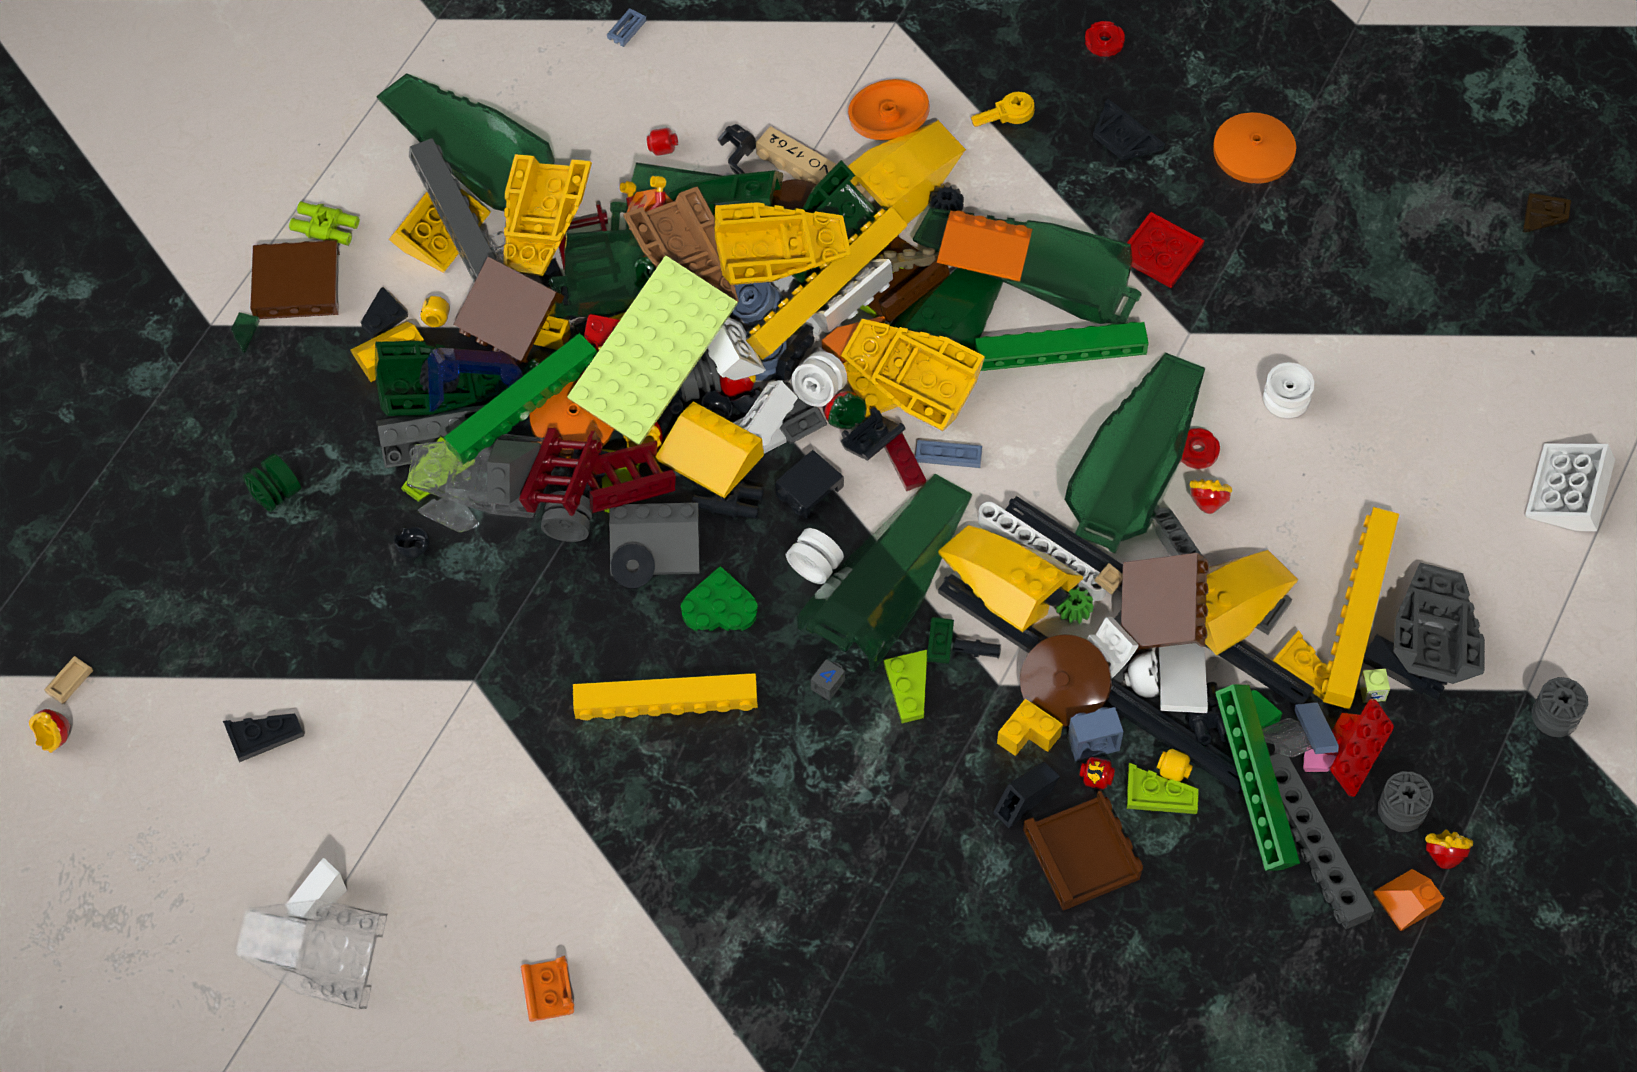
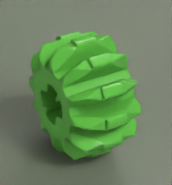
M1078 586L1076 590L1071 589L1069 591L1071 595L1069 599L1056 607V612L1061 614V619L1065 620L1068 618L1070 624L1073 623V620H1076L1079 624L1082 622V618L1088 620L1094 608L1092 596H1088L1087 590L1081 592Z

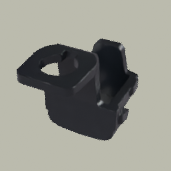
M734 124L725 129L718 138V142L723 146L730 141L737 147L728 159V164L735 174H743L745 172L737 164L744 155L748 157L754 151L756 139L748 130H745L738 124Z

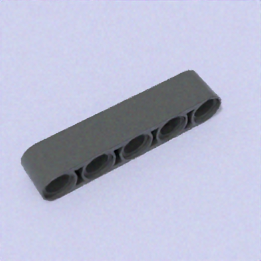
M1159 508L1153 512L1156 534L1170 556L1198 553L1203 556L1170 508Z

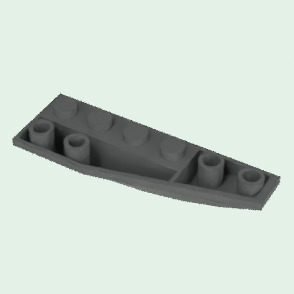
M485 405L455 408L431 415H407L376 421L385 468L421 462L440 436L444 439L447 434Z

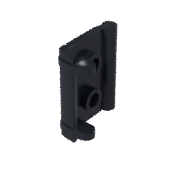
M875 407L870 409L871 416L849 433L847 430H844L841 433L843 439L840 442L844 449L866 461L871 459L906 429L902 423L897 424L883 417Z

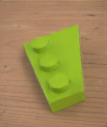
M927 650L884 660V667L901 723L924 718Z

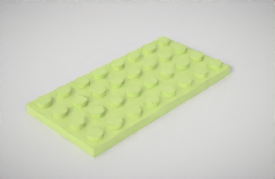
M665 255L567 398L634 443L640 445L731 315L738 302Z

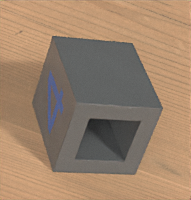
M826 659L811 678V690L830 701L845 681V670L840 664L832 663Z

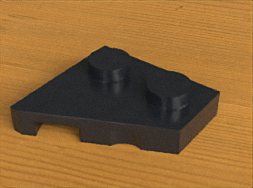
M382 287L361 320V326L372 338H375L408 317V314Z

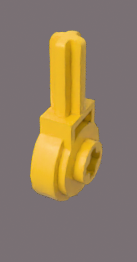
M1012 92L1006 95L1002 101L996 102V108L973 115L971 121L974 127L998 119L1001 120L1002 124L1006 122L1022 124L1033 117L1035 112L1034 100L1025 92Z

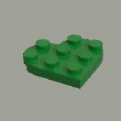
M720 566L685 597L681 603L683 621L695 631L697 629H709V631H712L719 626L726 631H729V629H741V631H744L755 622L758 605L752 594Z

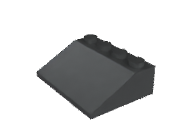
M698 503L625 504L610 508L611 576H613L611 573L613 555L619 548L628 544L643 546L651 552L655 560L654 575L700 574ZM636 560L629 561L627 564L628 571L631 573L637 572L639 563Z

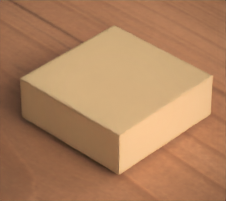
M1108 563L1094 581L1112 595L1121 585L1123 574Z

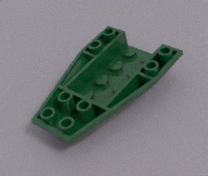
M772 170L714 177L678 188L668 193L667 196L674 202L679 193L698 187L715 217L716 205L764 203L765 206L772 207L774 191L781 190L784 176L782 172Z

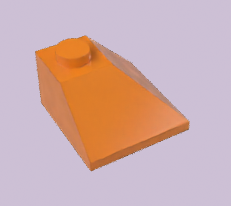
M1413 869L1373 891L1375 897L1400 931L1437 911L1444 900V897L1431 879Z

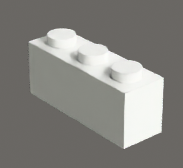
M782 380L768 382L739 427L760 437L763 447L767 446L771 442L774 432L783 424L782 420L793 409V404L798 397Z

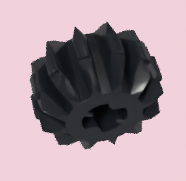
M943 184L942 189L936 187L934 192L930 194L929 207L933 210L934 215L940 214L939 217L942 219L944 216L949 217L950 211H962L964 197L959 188L954 189L953 185L948 188Z

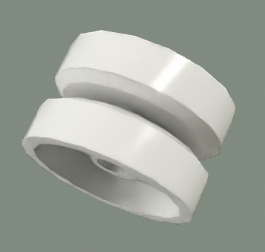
M818 351L809 355L795 369L792 374L791 383L799 399L808 405L819 407L826 405L844 388L847 382V373L840 359L831 353Z
M1290 362L1282 363L1272 368L1267 376L1263 394L1266 408L1272 414L1287 419L1295 418L1305 413L1309 407L1314 390L1312 374L1305 367Z
M807 528L799 536L798 543L793 544L788 550L786 558L791 567L802 577L813 583L824 584L831 576L832 569H836L842 562L844 555L840 547L826 534L816 529Z

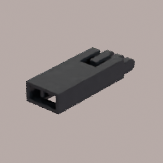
M1376 634L1365 652L1363 663L1374 669H1386L1387 676L1420 694L1425 693L1434 699H1438L1441 695L1439 692H1443L1444 685H1447V682L1421 676L1423 678L1419 679L1408 673L1393 651L1394 643Z

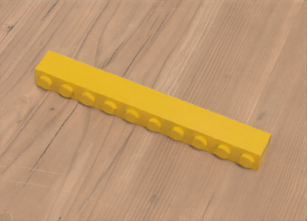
M893 207L886 211L882 208L873 216L875 220L872 223L868 221L860 228L862 232L859 235L855 233L848 239L851 250L850 256L819 266L821 271L817 274L814 271L805 279L807 284L804 286L800 284L791 292L793 297L790 299L786 297L777 305L779 310L776 312L772 310L763 318L765 323L761 326L757 324L749 331L751 336L746 339V342L762 360L771 355L908 226Z
M1373 507L1371 515L1366 514L1363 527L1367 528L1366 533H1361L1358 544L1362 545V550H1357L1354 563H1357L1358 566L1357 569H1352L1349 581H1353L1352 587L1348 586L1345 599L1349 600L1348 605L1343 604L1340 617L1344 618L1343 624L1338 623L1335 636L1339 637L1338 642L1334 641L1331 655H1335L1334 660H1329L1326 673L1330 674L1329 679H1324L1321 692L1325 693L1323 699L1325 703L1347 709L1351 707L1399 518L1398 513Z

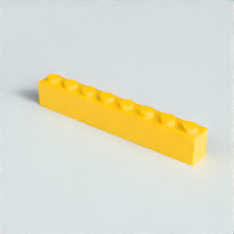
M756 673L573 684L575 719L591 720L598 717L612 719L616 716L633 718L638 715L659 716L665 713L681 715L684 712L701 714L715 710L727 712L732 709L749 711L753 708H758Z

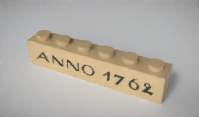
M771 126L756 142V155L762 160H767L774 164L779 170H784L791 174L795 179L818 184L836 165L834 162ZM861 184L856 186L860 193L868 200L871 195Z

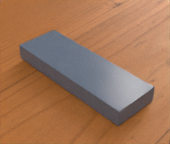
M917 440L916 460L918 463L980 468L982 446Z
M1318 702L1295 705V713L1315 754L1338 752L1339 745Z

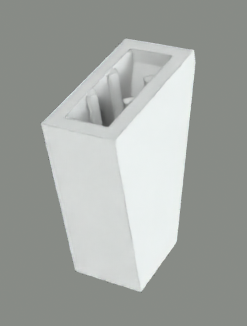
M325 858L318 863L285 905L289 913L287 918L295 926L300 924L304 929L309 927L347 891L341 874Z

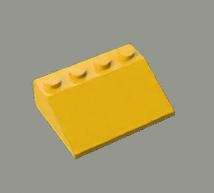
M461 188L460 192L462 196L467 197L471 213L476 214L478 226L480 227L491 212ZM427 192L388 239L404 253L443 273L459 254Z
M693 401L678 417L655 456V460L725 498L764 456L763 442L760 437Z

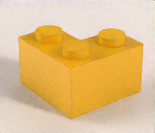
M556 301L534 345L558 350L569 341L571 336L569 321L556 318L558 313Z
M1025 699L999 730L997 744L1016 756L1027 741L1031 740L1048 752L1060 738L1063 724Z

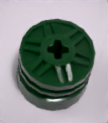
M274 453L261 462L264 472L257 467H253L251 470L252 474L247 472L242 477L252 497L268 512L276 509L275 504L279 506L283 504L280 493L290 499L301 490L300 483L294 473Z

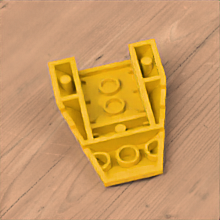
M937 120L918 128L914 132L894 138L867 150L847 166L855 174L850 182L855 187L861 184L881 207L884 206L886 209L893 207L908 224L925 210L930 201V194L934 192L936 187L940 188L966 149Z
M515 154L505 190L506 208L504 209V216L506 217V227H504V236L506 239L504 245V265L521 274L544 275L583 200L592 165L591 161L571 160L570 166L542 164L534 156Z
M764 203L715 206V240L722 275L730 285L773 282L851 255L842 215L816 211L815 213H809L797 208L796 210L784 209V206H765Z
M861 319L841 354V357L905 413L941 431H944L957 418L977 383L985 356L947 337H937L929 333H919L902 327L896 328L888 324Z
M970 525L965 527L938 550V554L954 572L957 571L960 574L965 584L968 583L973 589V593L984 601V605L991 612L1022 632L1038 619L1037 607L1059 587L1069 592L1083 580L1081 574L1049 554Z
M1269 550L1209 567V572L1207 573L1209 591L1206 595V605L1208 608L1206 628L1208 635L1205 639V644L1216 655L1248 637L1254 631V628L1264 620L1265 616L1275 608L1280 599H1283L1298 582V579Z

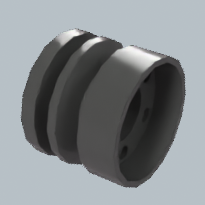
M706 349L702 359H699L680 387L685 403L699 399L700 388H702L704 394L710 392V386L712 391L718 390L719 393L721 392L720 374L716 370L717 366L714 360L708 355V349Z
M1557 677L1549 680L1543 685L1532 708V719L1536 727L1552 737L1570 735L1577 729L1586 712L1588 695L1577 681L1570 678Z
M1402 771L1390 777L1386 782L1377 805L1378 814L1382 822L1390 829L1398 832H1410L1417 829L1424 822L1433 801V790L1429 782L1414 772Z

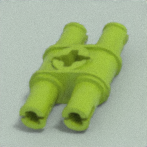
M300 201L297 206L298 214L310 216L312 219L307 222L291 218L289 228L291 231L306 234L310 239L316 238L323 241L337 240V243L349 246L352 240L351 233L337 230V227L342 225L357 229L360 219L358 216L343 213L339 208L333 209L324 206V204L314 205Z

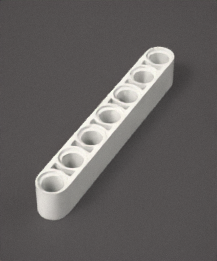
M985 502L980 506L978 523L984 530L1035 550H1045L1046 554L1051 555L1083 575V580L1073 587L1075 590L1078 586L1081 592L1087 590L1088 596H1092L1093 601H1100L1105 597L1106 590L1104 588L1096 589L1093 587L1095 585L1100 586L1094 581L1100 574L1099 571L995 503ZM990 514L992 515V517H986L984 515ZM1020 538H1027L1028 540L1023 541Z

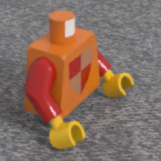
M652 176L650 185L657 189L636 192L635 195L633 194L636 191V185L633 182L626 181V183H621L620 191L627 193L628 196L626 198L627 212L643 207L645 212L673 202L663 191V188L666 186V179L660 176ZM629 228V233L633 235L631 229Z

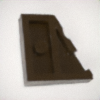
M1529 193L1523 232L1526 233L1567 222L1571 200Z

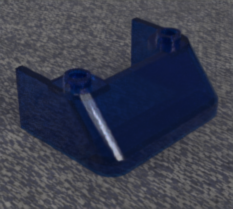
M436 348L428 356L430 411L434 412L444 401L443 381H454L458 377L459 372L500 375L502 381L509 388L522 378V371L512 357L505 352Z

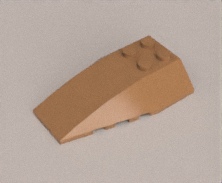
M698 187L681 192L674 202L645 212L643 207L624 213L623 216L639 246L656 267H658L666 255L739 302L735 286L730 285L722 275L715 240V217Z

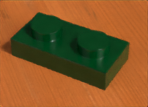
M932 617L927 653L928 662L949 664L954 620Z

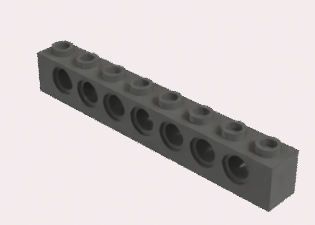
M1286 751L1270 756L1275 777L1285 781V783L1277 782L1293 840L1301 848L1300 853L1306 863L1308 862L1312 868L1311 873L1317 883L1319 882L1323 888L1322 892L1326 902L1331 903L1334 908V916L1339 924L1342 923L1346 930L1370 920L1374 909ZM1286 798H1293L1296 802L1290 803ZM1298 817H1302V818H1304L1307 822H1306V823L1299 822V821L1297 820V818H1298ZM1308 837H1314L1318 842H1310ZM1319 857H1325L1329 862L1323 863L1319 860ZM1335 877L1339 879L1340 883H1334L1330 878ZM1341 898H1348L1352 903H1344Z

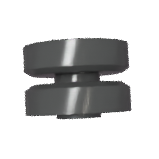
M557 491L551 494L565 495L566 491ZM582 495L580 505L577 507L574 516L568 514L563 504L545 503V513L542 516L541 529L546 535L566 542L582 541L588 537L591 526L590 520L593 515L590 509L589 498Z

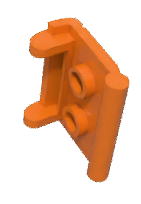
M561 956L554 961L533 965L524 964L521 966L530 1022L574 1013V1001L572 999L567 970L568 964L565 956Z

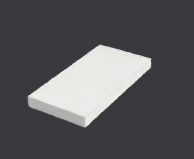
M1196 643L1158 647L1161 711L1207 713L1204 647Z

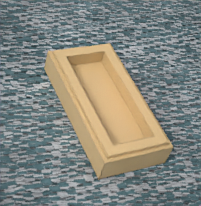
M74 656L44 691L61 704H64L93 670L89 665Z

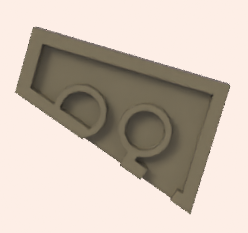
M923 248L919 252L913 249H905L903 253L884 251V254L876 255V259H889L892 265V272L899 271V267L912 269L913 264L929 266L938 259L939 253L934 248Z

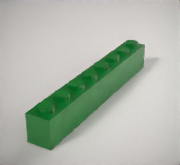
M1145 322L975 338V352L985 356L981 371L1147 355L1149 345Z
M579 333L444 437L447 448L463 465L475 459L479 452L493 445L496 439L503 434H507L518 422L524 421L532 411L542 407L553 395L559 394L567 384L576 381L597 355L596 349Z
M1232 684L1215 692L1265 871L1283 870L1300 864L1250 686Z

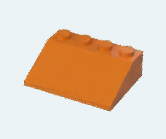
M950 211L937 263L1020 282L1033 229L1027 228L1024 225L1008 224L1002 220L986 219L980 215H969L962 211Z

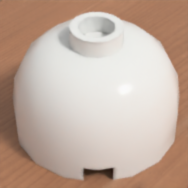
M1152 651L1144 652L1134 657L1128 665V672L1125 673L1127 686H1132L1134 692L1139 696L1156 697L1160 695L1159 662L1156 654Z

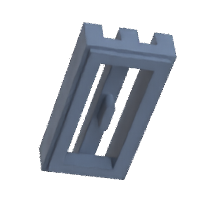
M629 8L609 31L607 39H613L614 43L618 44L619 42L620 46L624 47L646 22V16ZM624 26L622 31L618 35H616L619 32V30Z

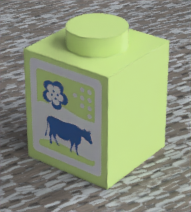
M1386 669L1364 670L1362 672L1359 686L1363 703H1368L1370 699H1375L1377 702L1386 701L1390 691Z

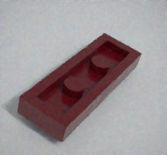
M903 433L899 434L884 448L907 492L926 485L927 480Z

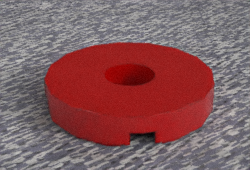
M1110 21L1096 22L1086 31V47L1095 55L1103 57L1113 56L1120 52L1124 46L1125 34L1122 28L1115 26ZM1103 36H1105V37H1108L1109 40L1104 41V40H1101L1100 38L1103 37Z
M1201 428L1190 429L1178 439L1176 446L1177 456L1188 467L1205 469L1217 461L1220 453V443L1213 436V433ZM1200 445L1204 450L1197 452L1193 449V446Z

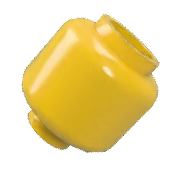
M438 296L426 298L420 313L421 320L429 327L443 326L449 315V303Z
M1169 749L1167 752L1163 751L1157 768L1160 769L1159 772L1162 777L1181 782L1184 777L1189 778L1193 766L1189 764L1190 757L1187 754L1175 749Z

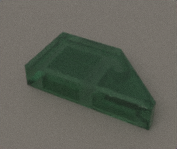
M239 312L231 331L241 351L245 353L260 320L259 317Z

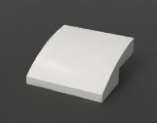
M1106 617L1096 635H1089L1087 638L1106 657L1111 669L1112 678L1125 666L1139 646L1113 617Z

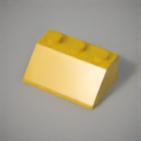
M406 321L351 349V353L370 382L376 380L375 342H424L414 324Z

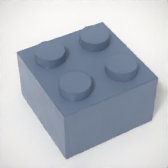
M1103 707L1093 713L1076 714L1070 719L1067 738L1076 762L1120 751L1124 731L1116 708L1108 709Z

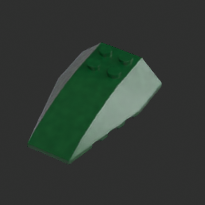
M840 160L812 189L802 209L809 213H815L816 211L842 215L849 239L855 233L859 235L862 232L860 228L868 221L872 223L875 220L873 216L882 208L876 210L850 182L855 174ZM818 266L792 276L799 284L804 286L807 284L805 279L814 271L817 274L821 269Z
M955 267L949 272L950 274L898 315L890 325L919 333H929L937 337H947L974 351L975 338H980L982 332H984L989 315H991L995 300H997L1005 278Z
M422 341L375 342V378L381 410L387 416L431 415L494 399L511 386L505 356L478 351L476 354L469 353L466 349L461 348L452 350L436 344V346L425 345L426 342ZM437 355H441V359H444L445 356L449 357V362L453 359L455 361L454 365L458 364V370H460L457 389L447 394H435L434 392L428 394V389L424 391L422 389L423 385H420L419 378L425 360L428 359L430 361L432 356L437 359ZM432 373V376L437 380L448 379V376L444 373Z

